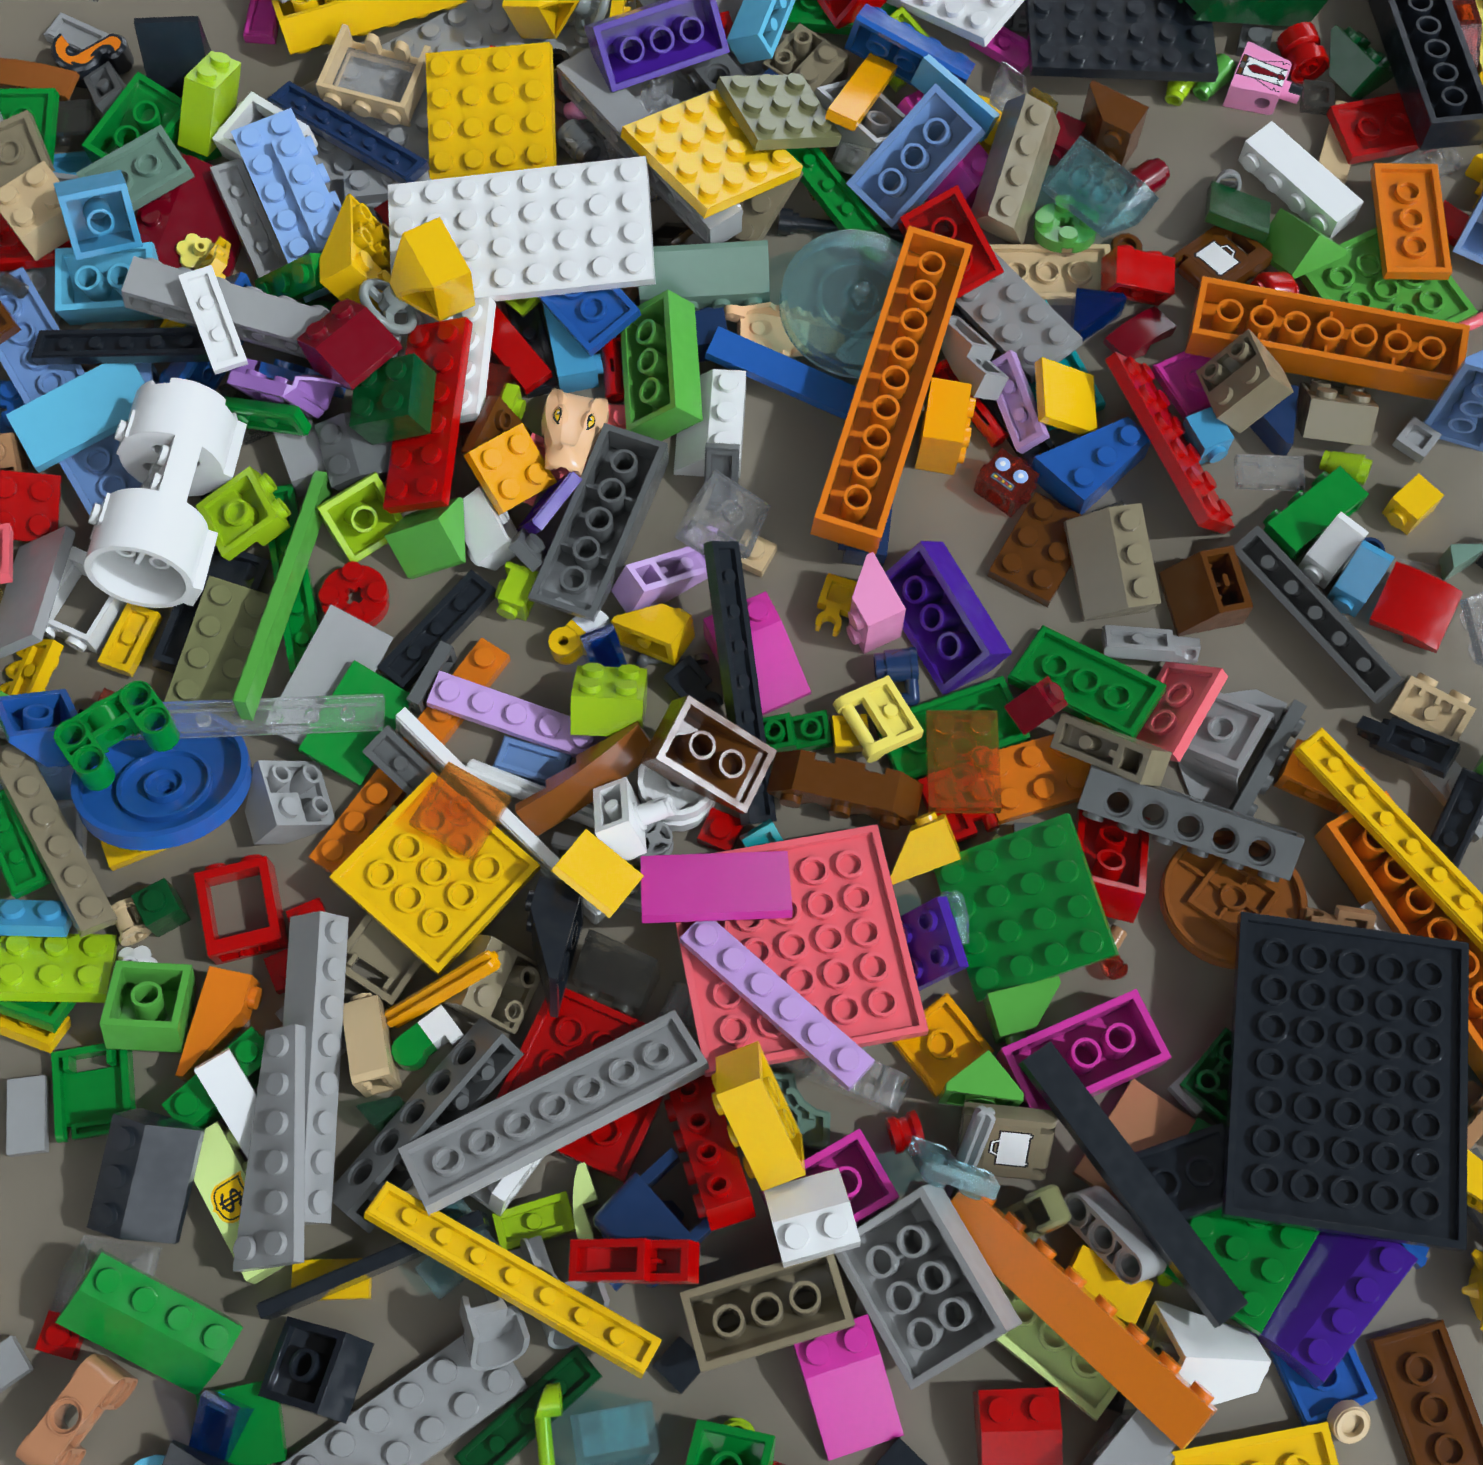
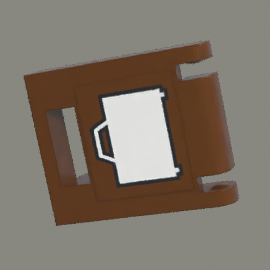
M1214 226L1176 252L1172 257H1175V269L1179 267L1178 273L1198 289L1202 276L1244 284L1271 265L1273 254L1255 240ZM1235 244L1242 248L1246 253L1239 249Z

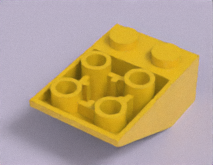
M351 194L345 197L319 258L320 283L340 301L348 298L361 304L359 287L365 280L380 279L390 283L389 227L384 223L381 224L371 214L369 208L364 203H359ZM369 295L374 307L379 312L382 311L378 303Z

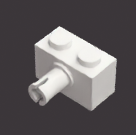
M627 777L593 789L595 834L599 840L627 861L647 853L645 837L647 825L676 816L673 800L668 793L641 804Z

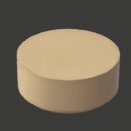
M1354 1400L1338 1402L1331 1408L1327 1417L1330 1431L1339 1441L1346 1444L1356 1443L1364 1438L1371 1424L1367 1411Z

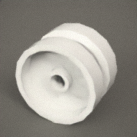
M642 763L638 768V798L641 804L662 797L667 793L671 796L676 809V816L660 820L667 824L671 831L683 832L698 827L706 820L711 808H714L715 801L669 781Z

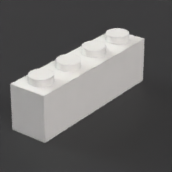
M1273 121L1245 141L1238 159L1244 169L1257 177L1270 192L1276 194L1288 205L1291 211L1297 213L1308 224L1332 239L1355 220L1364 201Z

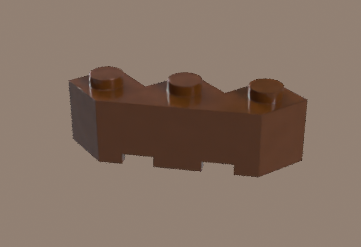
M802 749L776 752L766 792L778 798L781 805L799 808L800 804L817 803L828 809L831 816L840 819H848L850 815L867 814L879 821V826L889 830H898L900 826L916 824L915 819L918 815L924 785L902 771L886 768L884 775L865 769L866 763L836 757L835 762L832 763L815 759L816 752Z

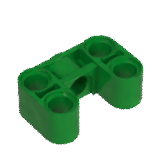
M133 681L108 697L93 703L81 713L63 721L54 731V740L83 785L89 790L101 791L109 787L115 779V770L105 754L109 752V747L131 734L137 735L140 733L151 749L164 752L177 745L180 733L169 711L152 687L144 681Z

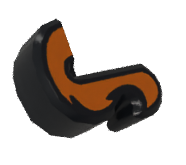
M60 33L53 39L50 48L57 67L76 71L80 77L75 87L84 89L87 88V85L83 78L109 61L119 75L128 72L134 64V57L126 39L122 35L114 33L77 53L72 50Z

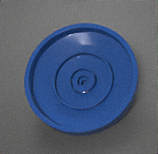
M167 709L180 733L179 741L172 749L164 752L155 751L148 746L140 733L137 735L131 734L109 747V752L105 753L115 770V779L109 787L101 791L87 789L75 771H73L70 786L71 796L81 822L91 834L105 843L123 849L140 851L161 850L180 846L212 832L237 811L251 786V759L245 741L237 729L224 719L207 712Z

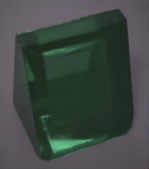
M398 1095L358 1104L356 1107L372 1126L380 1132L402 1108L405 1102Z

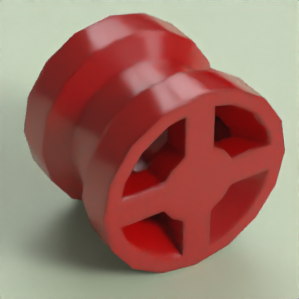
M916 1110L907 1111L905 1116L896 1118L893 1115L885 1117L889 1140L896 1155L903 1153L906 1148L911 1146L918 1149L925 1147V1137Z

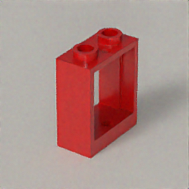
M259 854L248 855L241 858L238 863L229 865L215 863L204 868L205 871L194 873L207 955L216 965L288 948V937L275 866L267 856ZM260 875L270 926L219 939L210 887Z

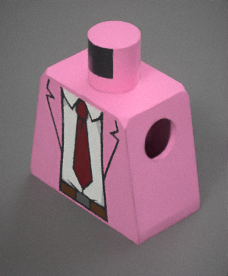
M1248 41L1223 106L1271 115L1274 112L1278 99L1297 105L1304 86L1286 80L1292 66L1289 60Z

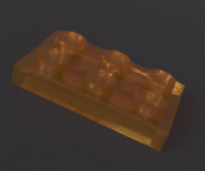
M926 710L928 813L933 811L935 813H1001L997 710Z

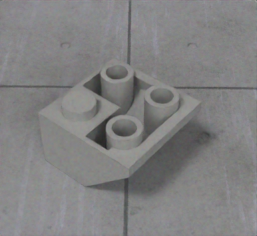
M258 760L254 764L245 809L254 845L286 844L328 830L334 825L336 819L319 763L316 761Z

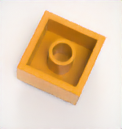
M932 377L923 412L915 469L954 475L957 463H964L966 448L969 446L972 428L970 427V421L973 418L976 398L970 397L972 384Z

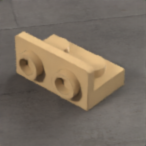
M1419 672L1417 677L1407 675L1405 684L1389 712L1415 726L1457 742L1476 708L1468 705L1471 698L1453 689L1450 690L1449 694L1437 689L1438 681Z

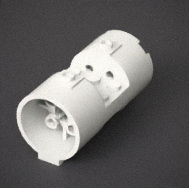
M171 378L170 383L155 384L153 380L144 383L136 392L127 422L120 420L116 429L114 439L120 441L116 455H119L120 462L125 470L141 482L142 485L141 488H126L111 494L107 492L101 505L94 504L88 523L94 525L84 561V570L89 580L96 587L123 602L150 608H167L182 603L193 606L203 591L218 533L208 529L204 517L187 503L188 496H200L216 491L233 478L247 426L246 423L238 421L236 413H231L225 405L226 399L222 395L203 384L182 378Z

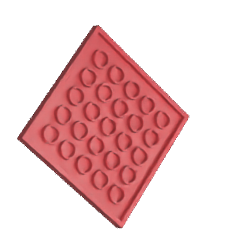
M878 824L717 852L788 851L793 908L792 918L722 920L717 922L858 1046L862 1048L926 1036L929 1030ZM696 921L675 922L698 1045L709 1065V1069L705 1070V1077L716 1073L715 1057L756 1041L759 1042L769 1065L809 1058L680 943V937Z

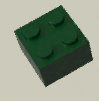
M414 353L390 358L353 389L349 427L372 445L430 434L436 372Z

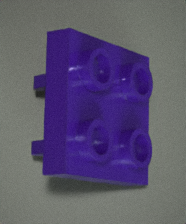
M947 896L935 897L900 916L919 991L969 967Z

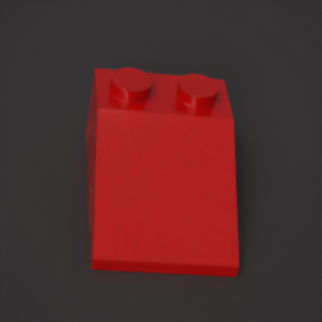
M958 185L899 218L897 225L904 238L908 227L912 226L973 245L956 299L1004 273Z
M1078 809L1075 830L1105 916L1134 923L1146 895L1149 833L1140 829L1138 834L1124 831L1117 827L1118 822L1104 817L1103 822H1098L1083 816V810Z
M1058 1387L973 1391L978 1465H1063L1062 1422Z

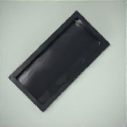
M215 544L203 591L209 575L258 591L269 560L243 551L228 561L221 556ZM203 591L193 606L182 603L173 607L154 653L153 667L171 673L175 672Z

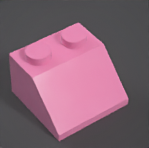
M874 552L867 554L852 596L850 612H848L849 623L846 626L851 642L854 645L859 644L864 654L900 638L906 612L905 606Z

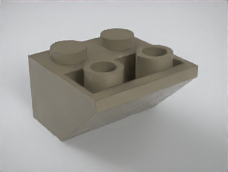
M799 23L776 48L773 57L766 59L762 63V68L764 71L770 68L778 75L802 74L815 93L816 87L847 80L849 54Z
M1249 329L1196 371L1216 418L1239 433L1243 432L1294 392L1283 368Z
M1312 379L1311 383L1301 382L1297 429L1303 438L1370 446L1379 406L1367 390H1364L1365 387L1345 384L1344 387L1331 386V382L1321 379Z
M478 934L470 945L455 959L450 971L486 950L495 951L499 955L500 968L445 1000L442 1004L464 1016L477 1021L479 1018H482L497 1029L517 1035L541 979L537 963L493 936Z

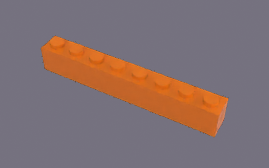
M964 1184L951 1202L993 1274L1181 1450L1186 1448L1218 1410L1211 1404L1215 1397L1196 1380L1192 1384L1188 1383L1178 1373L1182 1367L1166 1352L1162 1351L1158 1355L1146 1344L1150 1338L1137 1325L1130 1322L1126 1326L1117 1318L1115 1314L1118 1308L1100 1293L1097 1297L1093 1296L1084 1287L1087 1280L1070 1265L1064 1269L1053 1259L1057 1253L1045 1241L1038 1238L1034 1242L1024 1232L1027 1225L1011 1211H1008L1005 1215L994 1205L998 1199L981 1184L977 1188L973 1185Z

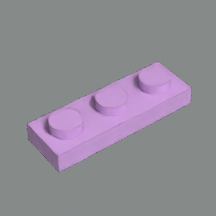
M1009 350L992 361L994 365L1009 377L997 400V404L1016 451L1023 454L1050 438L1045 423L1038 421L1037 403L1017 353Z

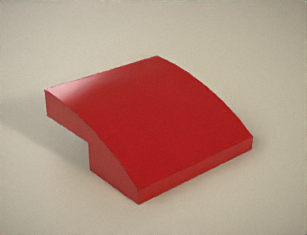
M1396 561L1369 619V625L1403 636L1404 643L1437 653L1463 596V592L1429 573Z

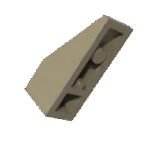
M1061 714L1050 745L1053 749L1137 784L1161 786L1172 752L1145 741L1066 714Z

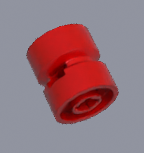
M1301 22L1288 27L1280 34L1276 41L1281 57L1289 60L1292 64L1289 76L1294 83L1303 84L1315 80L1330 65L1323 45H1320L1321 40L1318 32L1311 22Z

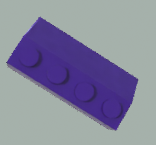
M661 0L584 26L593 58L610 92H615L730 52L716 0Z
M920 541L885 572L906 608L902 629L913 647H916L917 654L942 694H947L989 673L1012 654L1011 649L943 542Z

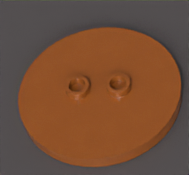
M1216 831L1213 835V840L1221 845L1228 844L1233 839L1234 833L1233 831ZM1256 840L1249 846V853L1256 857L1263 856L1267 853L1269 844L1263 840ZM1182 845L1173 854L1162 874L1159 901L1163 918L1169 930L1177 941L1190 953L1207 963L1222 968L1235 969L1237 918L1240 912L1304 920L1305 908L1308 907L1306 890L1296 868H1294L1290 881L1280 878L1279 882H1273L1258 876L1259 870L1244 866L1243 870H1238L1223 864V858L1209 853L1208 858H1203L1188 852V846Z

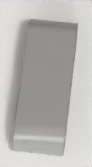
M1093 1186L1069 1193L1064 1197L1072 1215L1070 1222L1067 1223L1124 1283L1136 1284L1159 1276L1165 1271L1166 1262L1131 1215L1106 1189L1101 1186Z

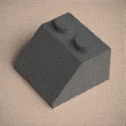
M351 412L341 413L314 425L331 488L339 491L345 490L374 471L378 474L382 483L387 480L392 441L372 445L349 427Z

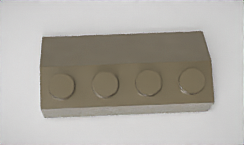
M1027 93L1005 103L971 209L981 229L1012 244H1024L1060 130L1053 107Z
M834 1254L785 1268L782 1262H778L680 1292L701 1373L855 1326Z

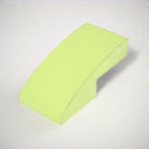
M584 1162L577 1165L574 1178L573 1216L577 1238L595 1239L586 1209L600 1203L588 1167Z

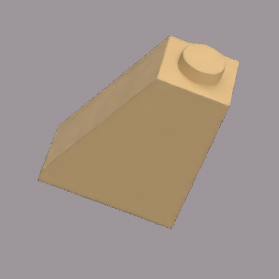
M361 993L352 996L350 1002L344 1003L343 1026L351 1082L365 1098L402 1088L398 1065L392 1056L393 1042L389 1026L386 1023L384 1002L378 995L372 996V993Z

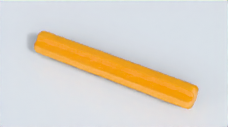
M486 950L385 1011L387 1025L400 1028L495 972L501 966L498 959L499 955L495 951Z

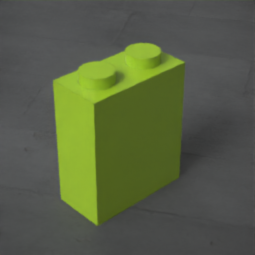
M211 51L184 77L178 136L179 146L206 157L217 147L212 137L236 110L241 62L231 59L225 53Z

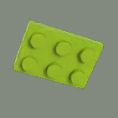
M68 934L67 937L1 936L0 1001L105 1003L114 970L118 946L117 935L89 934L81 938L79 934Z

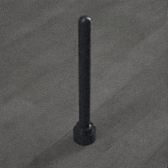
M782 208L780 211L778 234L790 235L791 232L797 233L798 229L843 235L831 220L800 217L799 213L793 212V209ZM882 227L893 242H904L905 238L900 229L894 230L893 228Z

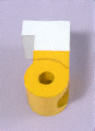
M600 610L594 622L575 616L565 627L553 630L549 635L548 643L554 660L563 665L576 662L611 630L609 617Z

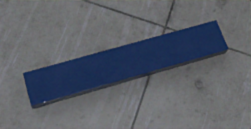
M288 81L267 98L268 102L283 111L291 108L295 118L308 125L313 133L398 183L416 182L429 170L428 161L291 81Z

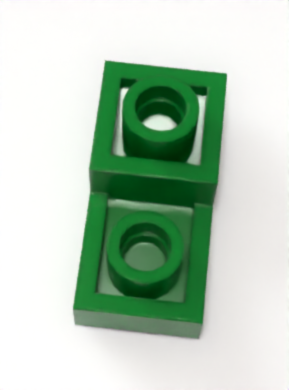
M827 710L793 717L788 712L763 718L766 744L777 750V752L800 749L811 751L833 747L832 729Z

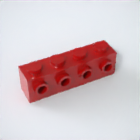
M702 1075L669 1092L670 1099L663 1102L669 1122L677 1121L679 1130L673 1131L679 1154L687 1152L689 1161L682 1163L689 1186L697 1184L699 1193L692 1195L698 1217H707L710 1230L713 1231L754 1218L756 1213L736 1148L733 1146L728 1134V1123L725 1114L720 1116L717 1113L712 1100V1093L716 1092L712 1076L705 1077V1075Z

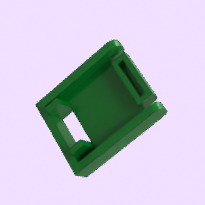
M105 1043L51 1053L55 1138L58 1143L68 1142V1128H71L72 1140L74 1141L108 1135L114 1113L136 1109L132 1050L106 1049ZM106 1055L107 1063L112 1066L77 1073L76 1060Z

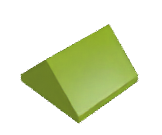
M375 471L316 507L326 530L349 562H358L386 545L388 542L385 535L403 518L401 513L390 514L383 509L386 488Z

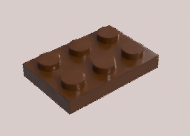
M1035 492L989 569L987 576L1048 607L1072 566L1064 522L1082 515Z

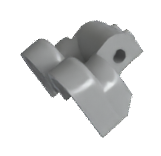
M541 1235L529 1239L523 1238L520 1240L521 1246L519 1249L509 1251L558 1279L553 1271ZM565 1282L568 1286L601 1305L609 1307L610 1299L604 1283ZM485 1288L484 1292L488 1304L471 1308L469 1297L462 1295L459 1310L464 1327L463 1341L471 1367L478 1371L497 1369L512 1363L526 1352L530 1341L524 1317L519 1309ZM541 1321L548 1346L554 1349H564L580 1344Z

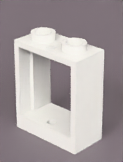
M251 91L244 101L238 104L236 110L227 121L218 128L212 139L223 157L230 161L241 158L246 171H248L231 131L256 122L262 116L269 117L283 110ZM296 119L304 137L311 135L317 147L318 142L310 127Z
M72 546L44 636L50 639L58 636L65 639V643L77 651L84 652L85 649L99 654L127 603L109 596L86 634L54 620L81 575L87 576L84 570L87 552Z

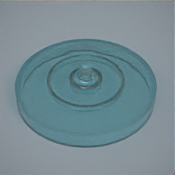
M846 229L819 236L807 243L796 253L789 263L782 281L779 294V311L783 327L790 341L810 362L839 376L860 378L902 244L876 232Z

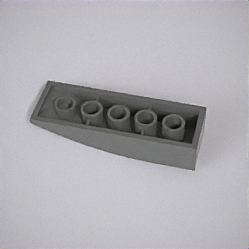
M604 423L580 477L582 481L573 493L528 596L530 601L592 622L595 621L628 558L669 464L668 443Z

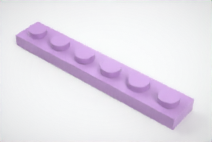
M442 671L438 672L426 702L427 706L542 747L569 754L574 758L579 753L608 738L607 736L570 735L571 716Z
M696 921L680 937V943L848 1092L874 1065L875 1060L717 921Z

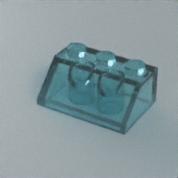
M1082 136L1076 140L1044 180L1041 187L1044 193L1103 238L1138 225L1159 199L1142 180Z

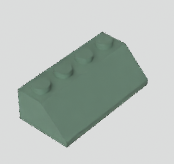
M768 240L653 246L656 284L639 286L640 305L667 289L695 304V311L706 307L722 308L725 305L748 306L770 302Z

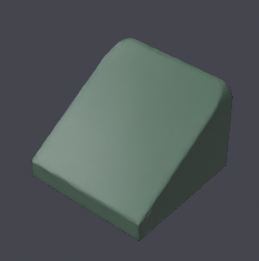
M1451 544L1439 559L1442 580L1446 581L1472 565L1482 554L1483 544Z

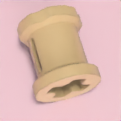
M132 897L125 898L111 905L117 916L115 925L120 933L118 940L122 946L136 944L152 933L145 926Z

